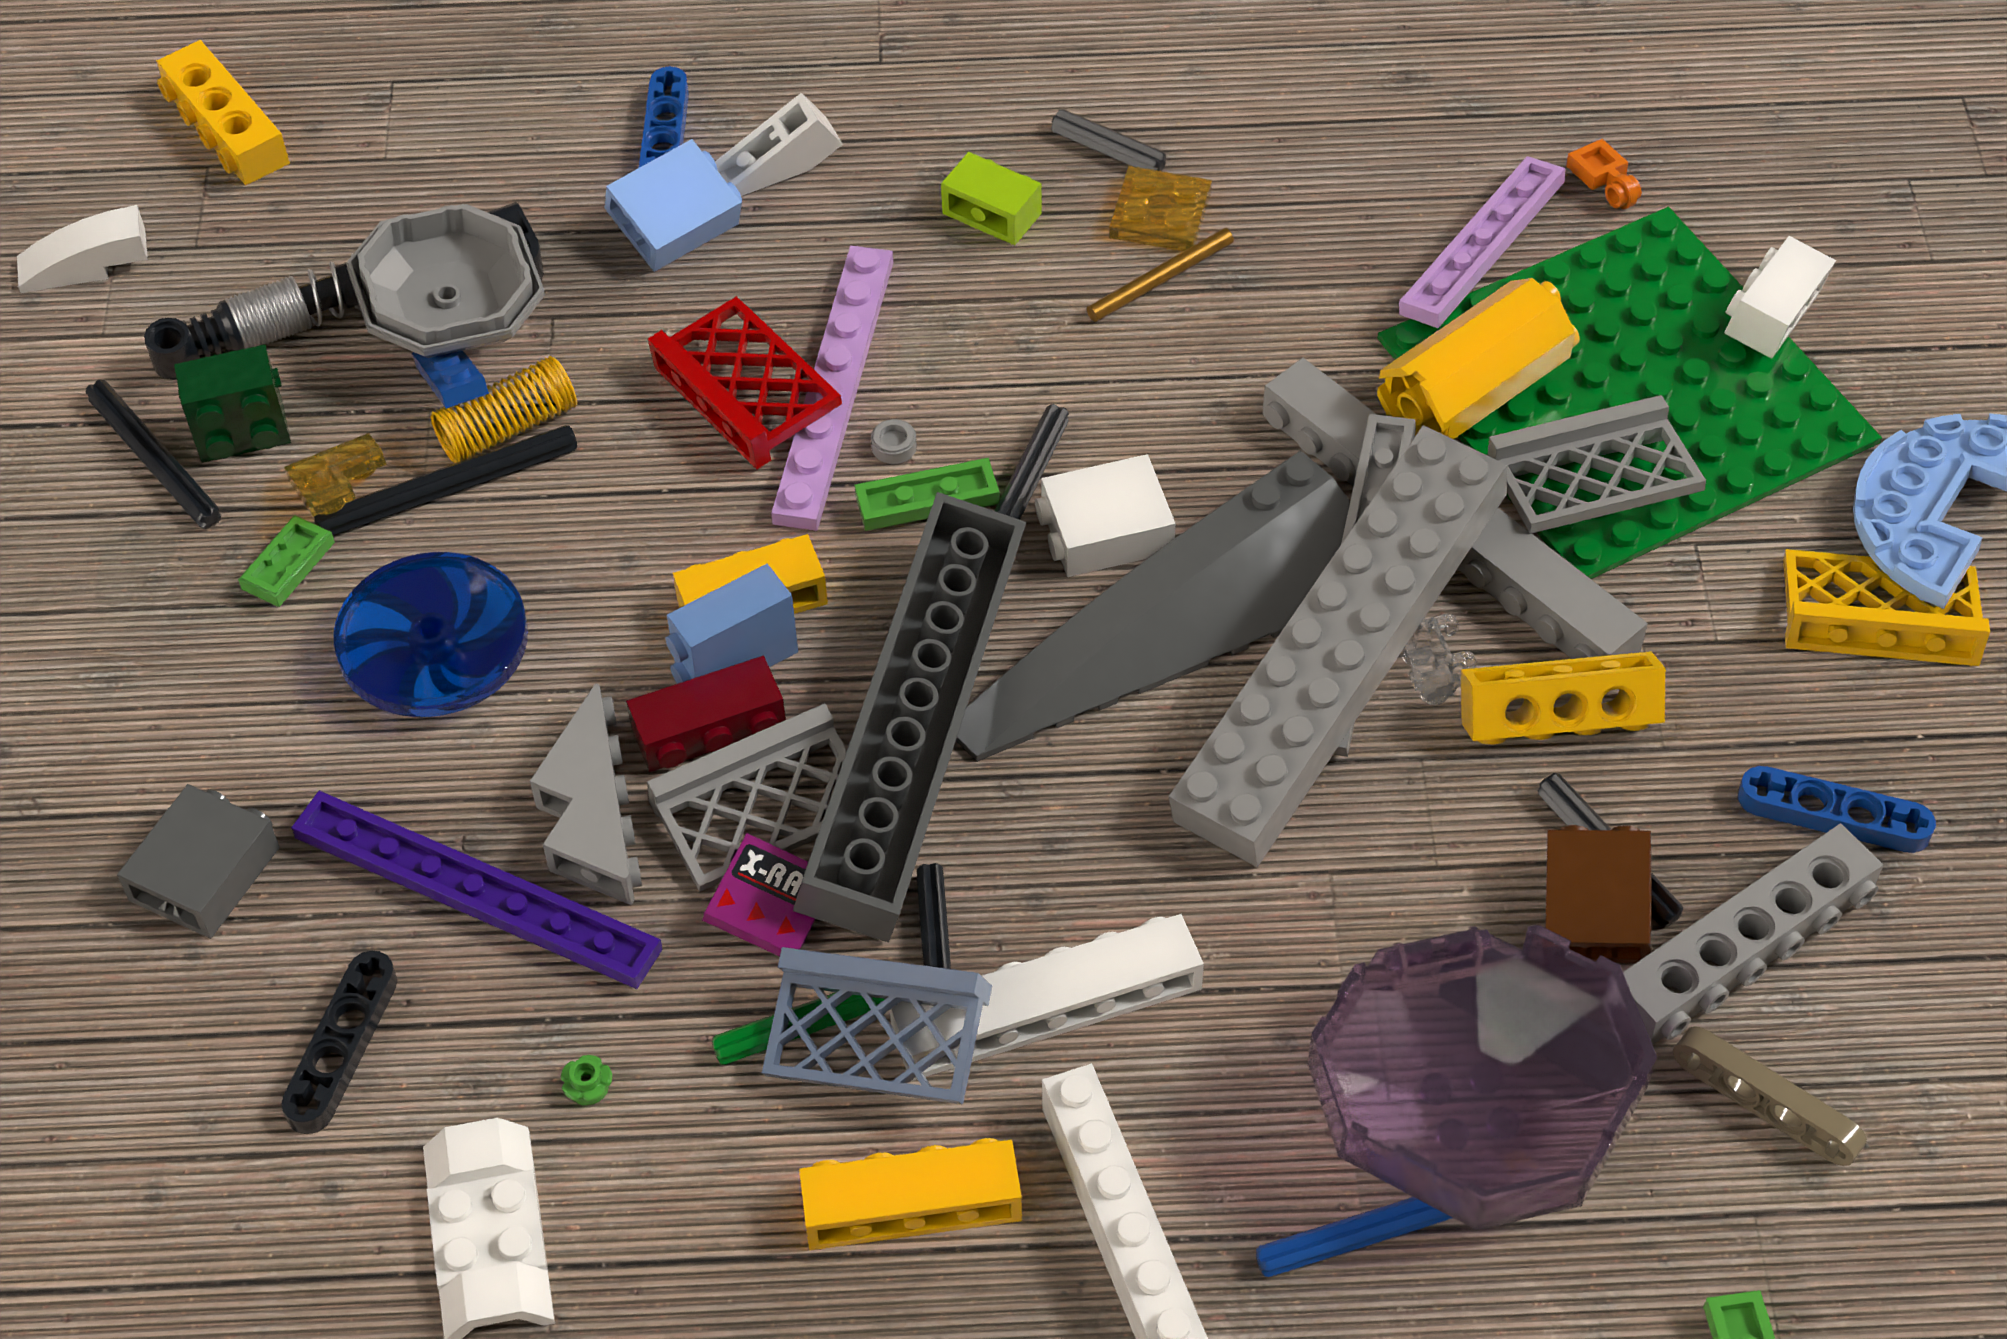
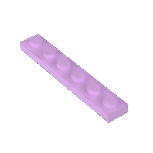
M1527 156L1400 299L1399 315L1439 328L1565 182V168Z

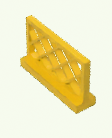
M1785 550L1783 565L1788 620L1785 632L1786 648L1980 666L1990 635L1989 619L1983 618L1976 566H1969L1960 581L1964 582L1965 588L1957 593H1953L1945 608L1942 609L1937 606L1932 607L1927 602L1919 600L1915 595L1898 585L1879 568L1871 557ZM1796 567L1813 568L1821 575L1810 580L1799 572ZM1859 572L1869 579L1859 585L1845 575V573ZM1833 582L1847 593L1836 598L1824 590L1823 587ZM1880 586L1893 595L1894 598L1885 603L1870 592ZM1811 596L1819 603L1802 602L1801 600ZM1858 600L1866 607H1856L1848 605ZM1903 605H1907L1915 612L1900 611L1897 609H1899ZM1954 609V610H1956L1957 612H1959V613H1960L1961 615H1963V616L1944 615V614H1946V613L1949 612L1950 610Z

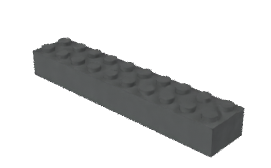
M939 492L936 493L802 879L793 911L889 943L1026 525L1025 521Z

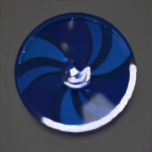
M420 553L382 566L364 578L352 590L342 604L335 622L333 634L334 648L345 680L353 691L369 704L381 710L402 716H443L459 712L480 703L498 691L510 679L525 653L528 640V622L523 601L515 585L493 565L481 559L460 553Z

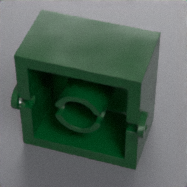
M265 344L174 364L179 399L181 400V405L201 463L226 459L231 456L291 443L284 405L278 388L282 387L278 368H272Z

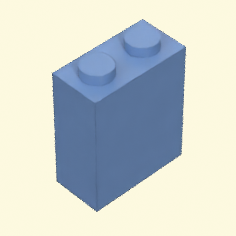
M768 563L667 614L670 635L666 636L665 640L674 658L675 663L670 665V670L677 684L763 655L768 666L771 667L798 653L792 595Z

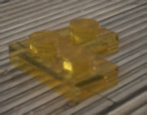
M367 433L287 465L284 469L296 493L311 515L316 516L318 514L337 512L344 507L345 503L355 500L356 497L349 480L367 478L376 469L387 464L381 448L373 437Z

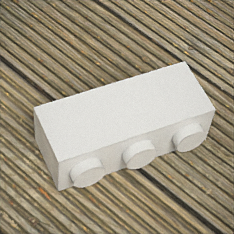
M1788 236L1778 250L1771 247L1762 260L1759 269L1755 268L1752 271L1742 291L1739 289L1731 300L1726 314L1732 316L1724 333L1772 359L1819 295L1836 260L1791 236Z

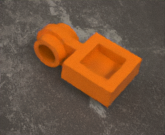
M1597 140L1568 153L1566 167L1591 190L1606 185L1605 196L1613 208L1628 209L1634 206L1637 199L1641 197L1642 190L1638 180L1632 175L1627 176L1629 162L1605 140Z

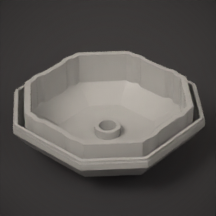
M468 204L444 206L436 210L404 214L396 218L380 221L346 263L368 333L427 358L501 343L511 339L545 296V290L522 228L517 224Z

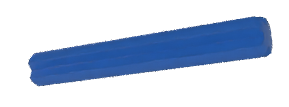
M1442 1187L1260 1245L1256 1249V1261L1263 1276H1275L1456 1218L1460 1214V1200L1453 1187Z

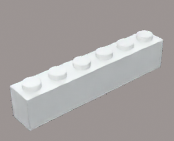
M1182 914L1169 918L1155 917L1144 922L1140 927L1120 933L1107 932L1099 935L1091 942L1072 948L1059 947L1051 950L1043 957L1024 963L1010 962L1001 966L995 972L982 975L992 985L989 1006L983 1005L972 1062L1202 990L1204 963ZM901 1001L890 1009L891 1026L896 1034L920 1017L911 1002ZM921 1004L926 1012L934 1007V1005ZM949 1008L933 1020L946 1041L963 1029L966 1010ZM927 1026L903 1043L916 1063L940 1046ZM959 1045L952 1050L956 1056L958 1055ZM901 1055L906 1070H908L910 1067ZM945 1055L922 1073L927 1077L955 1067L948 1056Z
M1091 1063L1042 1079V1110L1135 1338L1208 1339L1093 1064Z

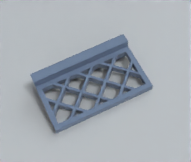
M782 947L778 968L783 971V977L762 1074L767 1077L963 1105L983 1005L989 1006L992 985L976 972ZM796 987L814 989L822 1004L799 1020L792 1010ZM824 991L837 992V993H835L833 996H831L830 998H828V996L826 995V993H825ZM851 995L863 996L871 1010L847 1027L835 1007ZM872 997L885 1000L877 1005ZM901 1001L911 1002L920 1017L896 1034L884 1014ZM921 1004L934 1005V1007L926 1012ZM949 1008L966 1010L963 1029L946 1041L933 1020ZM827 1013H830L841 1032L818 1049L806 1029ZM878 1019L891 1039L866 1056L854 1036ZM790 1020L793 1025L787 1029ZM927 1026L940 1046L916 1063L903 1043ZM800 1035L812 1054L795 1067L779 1065L783 1046ZM848 1041L861 1061L843 1074L833 1073L824 1058ZM959 1045L958 1055L956 1056L952 1050ZM897 1048L910 1068L893 1081L882 1080L873 1065ZM947 1055L955 1067L951 1089L932 1087L922 1072ZM818 1063L823 1071L811 1070V1068ZM867 1070L872 1078L860 1077L859 1075ZM917 1077L921 1085L909 1084L908 1082Z

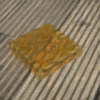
M1128 166L1109 226V238L1179 251L1187 250L1197 242L1211 195L1212 180Z

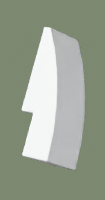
M134 205L110 210L84 218L58 229L35 242L17 256L18 287L20 293L108 279L107 266L148 260L146 232L138 206Z

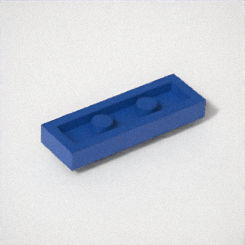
M464 351L431 358L412 352L417 370L446 409L489 394L484 376Z

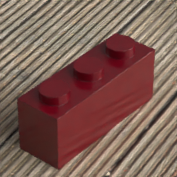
M764 655L626 700L631 729L649 773L662 768H673L686 760L710 752L713 753L786 720L783 697Z

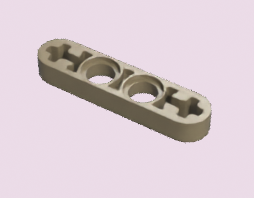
M1696 1026L1689 1027L1673 1048V1055L1676 1061L1687 1072L1826 1160L1837 1165L1850 1166L1866 1145L1867 1138L1864 1131L1851 1119L1712 1032Z

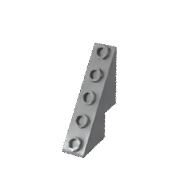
M595 683L530 780L536 808L560 818L543 843L549 871L632 905L635 901L633 888L642 886L638 858H628L626 846L636 845L631 815L622 817L620 805L629 804L625 776H615L614 765L623 764L618 735L609 736L607 727L617 723L612 696L602 697L600 685Z

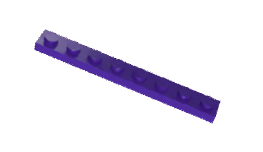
M322 791L316 793L291 827L294 837L302 842L635 989H638L663 950L661 939Z

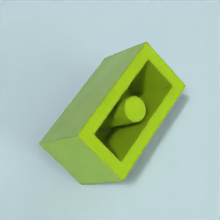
M969 151L941 183L942 214L1014 246L1042 214V183Z

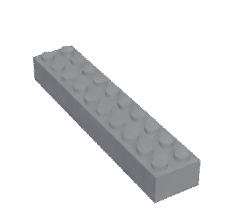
M1424 425L1421 427L1168 796L1174 823L1258 868L1507 495V464Z

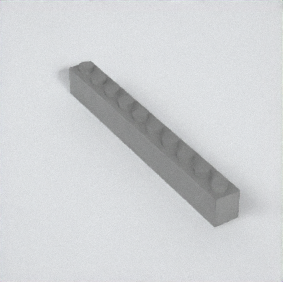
M1301 358L1265 385L1262 415L1266 417L1267 421L1274 428L1281 429L1294 439L1304 452L1314 455L1327 465L1337 478L1347 481L1354 487L1369 414L1376 413L1305 358ZM1497 508L1457 569L1464 573L1474 586L1483 588L1497 599L1508 613L1521 618L1535 629L1545 642L1554 644L1571 659L1641 652L1648 623L1532 533L1530 534L1528 530Z

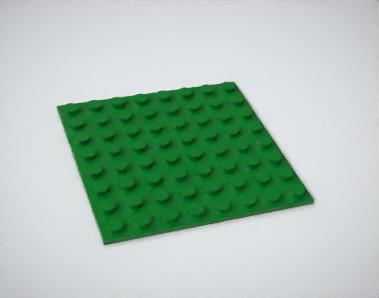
M1669 206L1468 293L1439 328L1409 319L1379 332L1377 337L1393 359L1396 360L1510 281L1533 278L1539 284L1548 281L1558 289L1561 303L1571 324L1579 333L1580 342L1572 348L1569 359L1458 436L1464 445L1485 455H1488L1489 437L1662 395L1669 406L1668 421L1706 479L1705 490L1536 532L1548 547L1590 579L1880 444L1882 440L1880 434L1789 336L1771 359L1724 333L1732 316L1726 314V310L1739 289L1742 291L1743 286ZM1664 441L1643 445L1664 452L1667 447ZM1621 452L1601 455V457L1621 463L1625 456ZM1636 457L1629 464L1631 467L1650 473L1653 472L1657 465ZM1573 462L1557 467L1578 473L1582 464ZM1591 467L1586 477L1608 484L1613 474ZM1667 467L1664 468L1660 475L1674 481L1686 478L1684 473ZM1528 473L1516 476L1515 478L1534 484L1539 475ZM1547 478L1543 488L1565 495L1570 485ZM1621 478L1617 487L1631 492L1641 490L1645 486L1625 478ZM1578 488L1573 498L1592 502L1599 500L1601 496ZM1537 499L1531 505L1536 515L1555 511L1558 507Z

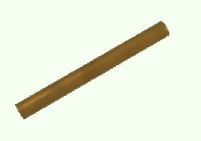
M1223 228L1087 307L1088 316L1094 322L1099 321L1234 242L1232 233L1229 229Z

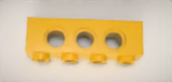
M201 40L156 60L161 78L157 80V85L167 102L174 101L182 119L188 126L195 125L204 146L208 150L214 148L217 151L219 161L228 174L234 172L246 186L290 164L282 133Z
M1650 651L1461 669L1462 725L1473 741L1489 745L1503 743L1506 738L1525 736L1533 740H1545L1553 737L1554 733L1563 732L1595 735L1605 728L1621 727L1630 731L1644 730L1649 727V724L1665 723L1666 668ZM1619 689L1618 695L1612 701L1602 703L1606 693ZM1572 694L1568 703L1561 707H1554L1556 700L1560 696ZM1524 698L1520 708L1512 712H1506L1510 702L1515 699Z

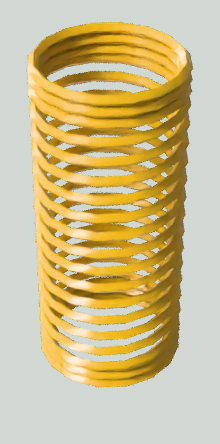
M549 356L540 362L537 361L536 365L530 364L528 369L523 368L521 372L516 371L514 376L508 375L507 379L502 378L500 383L494 382L493 386L487 385L488 391L491 389L493 396L490 393L486 394V400L482 396L478 397V402L472 399L470 400L471 406L468 404V401L462 403L464 410L460 407V404L455 405L457 414L453 410V406L447 409L440 407V410L432 411L430 418L443 450L453 463H459L467 460L469 455L474 457L476 452L482 453L483 448L489 450L490 444L496 447L497 441L503 443L504 437L510 440L512 434L518 436L519 431L525 433L526 427L532 429L533 424L539 426L540 420L546 423L547 417L553 419L554 414L560 416L561 411L567 412L572 408L575 409L577 397L563 366L555 357ZM534 381L536 382V384L538 385L539 389L541 390V393H542V395H543L545 401L547 402V405H548V408H549V410H550V413L547 411L546 407L544 406V404H543V402H542V400H541V398H540V396H539V394H538V392H537V389H536V387H535ZM504 382L507 384V389L503 386ZM543 383H544V385H545V387H546V389H547V391H548V393H549L551 399H552V400L554 401V403L556 404L557 410H556V408L553 406V404H552V402H551V400H550V398H549V396H548L546 390L544 389ZM527 385L534 394L540 406L543 416L539 413L538 409L536 408L530 396ZM520 388H521V390L523 391L524 395L526 396V398H527V400H528V402H529V404H530V406H531V408H532V410H533V413H534V415H535L536 420L533 418L532 414L530 413V411H529V409H528V407H527V405H526V403H525V401H524V399H523V396H522V394H521ZM513 392L515 393L516 397L518 398L519 402L521 403V405H522V407H523V409H524V411H525V414H526V416H527L528 422L525 420L524 416L522 415V413H521V411H520V409H519V407H518V405H517V403H516V400H515V397H514V395H513ZM506 396L513 405L520 420L521 426L514 417L512 410L506 399ZM499 400L501 401V403L503 404L504 408L506 409V411H507V413H508V415H509V417H510V419H511V422H512V424H513L514 429L511 427L510 423L508 422V420H507V418H506V416H505V414H504V412H503V410H502V407H501V405H500ZM492 403H493L494 407L496 408V410L498 411V413H499V415H500V417H501V419H502V421H503V423H504V426H505V428H506L507 433L505 432V430L503 429L502 425L500 424V422H499V420H498V418H497V416H496V414H495V411H494V408H493V406H492ZM485 407H486V409L488 410L489 414L491 415V417H492V419H493V421H494V423H495V425H496V427H497V430H498V432H499V435L497 434V432L495 431L494 427L492 426V423H491V421H490V419H489V417H488V415H487V412H486V410H485ZM479 413L481 414L482 418L484 419V421H485V423H486V425H487V427H488V429H489V431H490V434H491V436H492V439L490 438L489 434L487 433V431H486V429H485V427H484V425H483V423H482V421H481V419H480ZM472 417H473L474 420L476 421V423H477V425H478V427H479V429H480V431H481V433H482V435H483V438H484V440H485V443H484V441L482 440L481 436L479 435V433H478V431H477V429H476V427H475V425H474V422H473V420H472ZM464 419L466 420L467 424L469 425V427H470V429H471V431H472V433H473V435H474V437H475V440H476V442H477V445H476V443L474 442L473 438L471 437V435H470V433H469V430H468V428H467V426H466V424H465ZM457 423L459 424L460 428L462 429V431H463V433H464V435H465V437H466V439H467V441H468V444H469V446H470V449H469L468 445L466 444L465 439H464V437H463V435H462V433H461V431H460V429H459Z

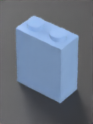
M692 139L606 186L605 210L653 272L739 224L742 198L738 189L733 183H727L717 171V166L712 156L705 150L701 151Z

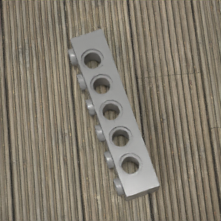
M1841 823L1616 976L1613 980L1607 1005L1648 1048L1663 1037H1666L1668 1040L1674 1039L1687 1028L1691 1018L1702 1010L1706 1013H1711L1727 999L1729 991L1742 983L1747 987L1757 981L1766 971L1769 963L1778 957L1781 960H1787L1802 947L1805 938L1815 931L1819 934L1829 931L1839 921L1842 913L1851 906L1859 909L1866 905L1879 890L1876 883L1884 864ZM1819 884L1826 885L1829 888L1822 887ZM1780 909L1788 910V911L1792 912L1793 914L1785 913V912H1783V911L1780 910ZM1743 935L1752 936L1756 940L1747 939ZM1704 961H1712L1718 964L1719 966H1711L1705 963ZM1665 987H1674L1682 993L1671 992Z

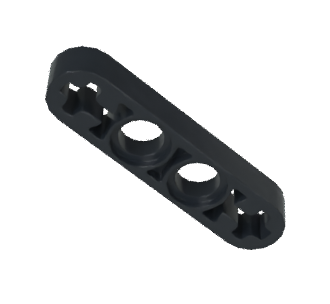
M370 950L362 952L351 961L283 1095L281 1104L285 1118L290 1127L300 1134L317 1133L327 1127L332 1120L396 989L398 981L393 963L386 954L380 951ZM376 970H380L382 978L373 977L366 988L363 975L372 976ZM365 991L367 992L369 1000L363 996ZM359 1010L365 1014L363 1022L356 1028L343 1029L337 1025L338 1019L347 1011ZM336 1053L344 1057L342 1065L334 1072L322 1073L316 1070L317 1062L326 1054ZM311 1082H312L315 1086H317V1089H316L315 1092H314V1090H313V1087H312V1085H311ZM314 1096L318 1108L307 1109L304 1115H300L297 1107L299 1105L308 1106Z

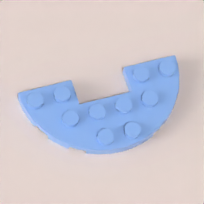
M1953 414L1924 420L1923 427L1908 433L1900 430L1884 440L1867 458L1860 471L1853 501V516L1858 536L1865 550L1879 568L1894 582L1921 601L1944 609L1979 551L1982 537L1942 522L1968 478L2007 492V415L1989 414L1988 420H1963L1961 414Z

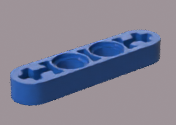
M662 67L657 69L650 77L639 168L684 143L689 91L686 74L677 67ZM667 86H672L671 96H665L664 91H666ZM666 112L676 114L673 119L666 121L655 118L659 114ZM661 142H668L673 145L670 149L664 151L652 149L655 144Z
M1756 766L1747 770L1742 777L1738 789V801L1741 807L1753 815L1825 833L1841 823L1861 842L1902 852L1915 853L1925 849L1936 828V819L1933 813L1919 803L1768 766ZM1757 786L1766 787L1767 796L1758 795ZM1784 791L1791 792L1787 803L1782 802ZM1803 795H1813L1823 802L1824 808L1820 811H1809L1800 805L1798 798ZM1853 807L1867 809L1873 815L1874 821L1867 824L1856 822L1849 816L1848 810ZM1885 815L1890 816L1887 824L1889 825L1888 828L1881 826ZM1905 822L1915 824L1916 833L1908 832Z

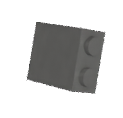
M187 784L117 873V876L130 902L211 939L280 847L272 828V821L264 813L255 808H248L247 810L230 803L224 795L215 790L208 789L205 792Z

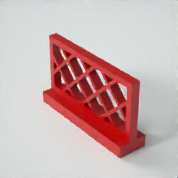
M737 296L670 337L663 330H660L647 338L654 368L756 470L772 461L770 455L772 448L842 404L841 395ZM736 314L744 321L742 329H720L721 323ZM694 340L708 341L706 352L687 351L684 346ZM717 341L739 342L737 353L715 352ZM748 342L767 343L770 346L768 354L746 353ZM734 365L732 377L712 376L710 374L711 366ZM765 366L763 378L740 377L742 367ZM792 367L796 371L794 379L771 378L773 368ZM737 390H760L758 402L738 401L736 399ZM768 391L791 392L789 403L766 402ZM800 392H815L823 396L822 399L814 404H797ZM763 415L786 416V421L771 431L762 425Z

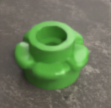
M583 1055L577 1061L568 1062L561 1072V1080L564 1081L562 1090L568 1098L577 1104H596L608 1092L609 1085L612 1082L611 1069L608 1065H603L599 1057ZM584 1075L591 1076L588 1081H582L581 1078Z

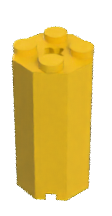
M1533 278L1510 281L1381 369L1379 379L1385 378V383L1378 387L1377 397L1387 416L1415 419V436L1424 425L1449 438L1455 439L1569 359L1572 348L1580 342V336L1566 314L1558 289L1552 283L1544 281L1539 284Z

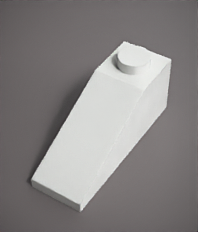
M800 93L717 159L715 163L717 171L727 183H733L740 195L743 196L812 170L841 147L843 143L827 117L804 94Z

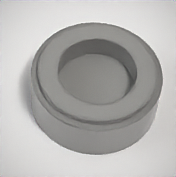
M890 419L879 423L871 433V446L874 456L887 464H900L908 461L913 457L917 449L914 428L909 423L898 419Z

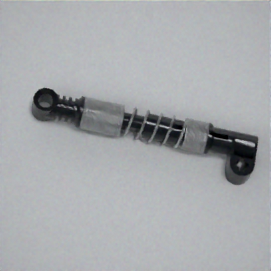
M515 202L487 212L517 224L522 228L540 280L542 281L544 271L539 241L520 205ZM330 261L329 265L332 275L318 280L313 271L308 269L310 283L298 286L295 279L289 276V278L285 277V279L280 281L277 280L276 283L264 284L259 289H251V292L247 291V293L243 292L242 295H235L234 298H226V300L218 303L216 309L210 311L211 317L203 313L200 314L201 320L197 321L194 316L189 318V325H186L184 320L180 321L177 318L169 317L151 323L145 331L144 340L154 370L165 379L176 380L174 364L200 359L199 356L202 355L204 358L211 356L210 352L213 351L215 355L222 354L221 348H225L226 352L264 345L265 343L269 344V342L273 343V341L278 339L281 340L282 337H290V335L295 333L298 334L299 331H306L307 328L311 329L312 323L320 326L322 323V311L327 309L340 319L344 313L343 303L347 309L355 307L361 311L347 264L343 263L335 266L334 262ZM339 305L340 313L338 314L333 307ZM317 313L318 322L311 315Z

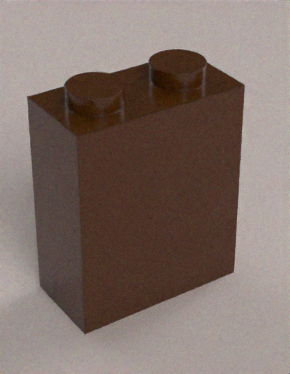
M1578 825L1564 826L1560 830H1547L1545 926L1547 962L1635 964L1651 953L1652 916L1651 831H1644L1626 825L1617 826L1611 830H1589Z

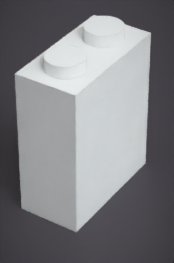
M1148 454L1041 478V498L1035 499L1038 520L1041 526L1048 524L1051 532L1048 534V543L1054 561L1061 560L1067 577L1148 559L1175 539L1176 524Z

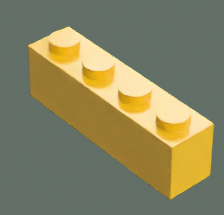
M983 1138L967 1146L946 1148L944 1146L932 1145L924 1147L916 1153L901 1155L875 1153L867 1156L864 1160L843 1163L836 1160H823L816 1162L811 1167L799 1168L809 1251L1022 1221V1196L1012 1139L999 1141L994 1138Z

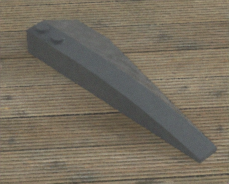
M1300 450L1166 544L1091 601L1023 657L966 707L956 742L978 762L1033 739L1034 732L1052 725H1055L1056 728L1074 722V716L1094 707L1103 710L1117 704L1118 697L1135 690L1138 694L1168 683L1208 666L1209 660L1219 655L1230 652L1232 656L1247 650L1249 643L1270 634L1273 638L1278 637L1341 546L1350 500L1334 478Z

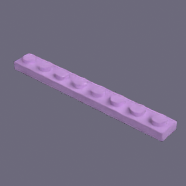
M850 245L814 370L841 395L842 404L794 434L771 512L773 525L818 531L893 266V251ZM807 392L804 404H814L822 399L823 396L820 393Z

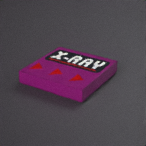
M746 833L706 908L702 921L779 957L782 947L801 950L816 921V918L793 911L808 861Z

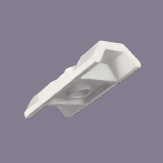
M498 1117L444 1127L423 1147L428 1187L427 1198L444 1339H462L475 1327L516 1319L543 1326L555 1324L529 1128Z

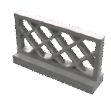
M1662 395L1489 437L1488 456L1507 464V494L1530 534L1704 491L1706 479L1667 419L1669 406ZM1664 441L1667 447L1664 452L1643 445ZM1614 452L1625 454L1621 463L1601 457V455ZM1634 457L1657 464L1652 473L1629 466ZM1573 462L1582 464L1578 473L1557 467ZM1592 467L1613 474V477L1607 484L1586 477ZM1667 467L1684 473L1686 478L1674 481L1660 475L1664 468ZM1528 473L1539 475L1534 484L1515 478L1516 476ZM1547 478L1570 485L1565 495L1543 488ZM1621 478L1645 485L1643 489L1633 492L1617 487ZM1578 488L1601 496L1599 500L1592 502L1573 498ZM1537 499L1558 507L1555 511L1536 515L1531 505Z
M825 703L647 781L649 804L656 817L661 818L699 892L721 882L740 846L739 843L746 825L773 832L769 844L786 852L817 839L823 822V816L826 813L828 802L847 753L833 726L834 718ZM828 744L837 758L832 772L806 765L810 752ZM801 757L799 762L793 761ZM777 767L795 772L788 792L762 785L766 772ZM802 775L828 783L821 802L795 795ZM756 777L755 782L749 781L750 779ZM732 787L751 792L744 812L718 805L722 792ZM758 795L784 802L777 822L751 815ZM712 796L710 802L705 800ZM794 805L817 812L813 825L803 830L784 825L790 806ZM687 807L706 812L699 832L678 826L672 814ZM713 814L739 822L732 842L706 835ZM779 835L786 836L778 841ZM686 840L695 842L692 850ZM705 845L728 852L723 866L704 874L696 860L701 846Z

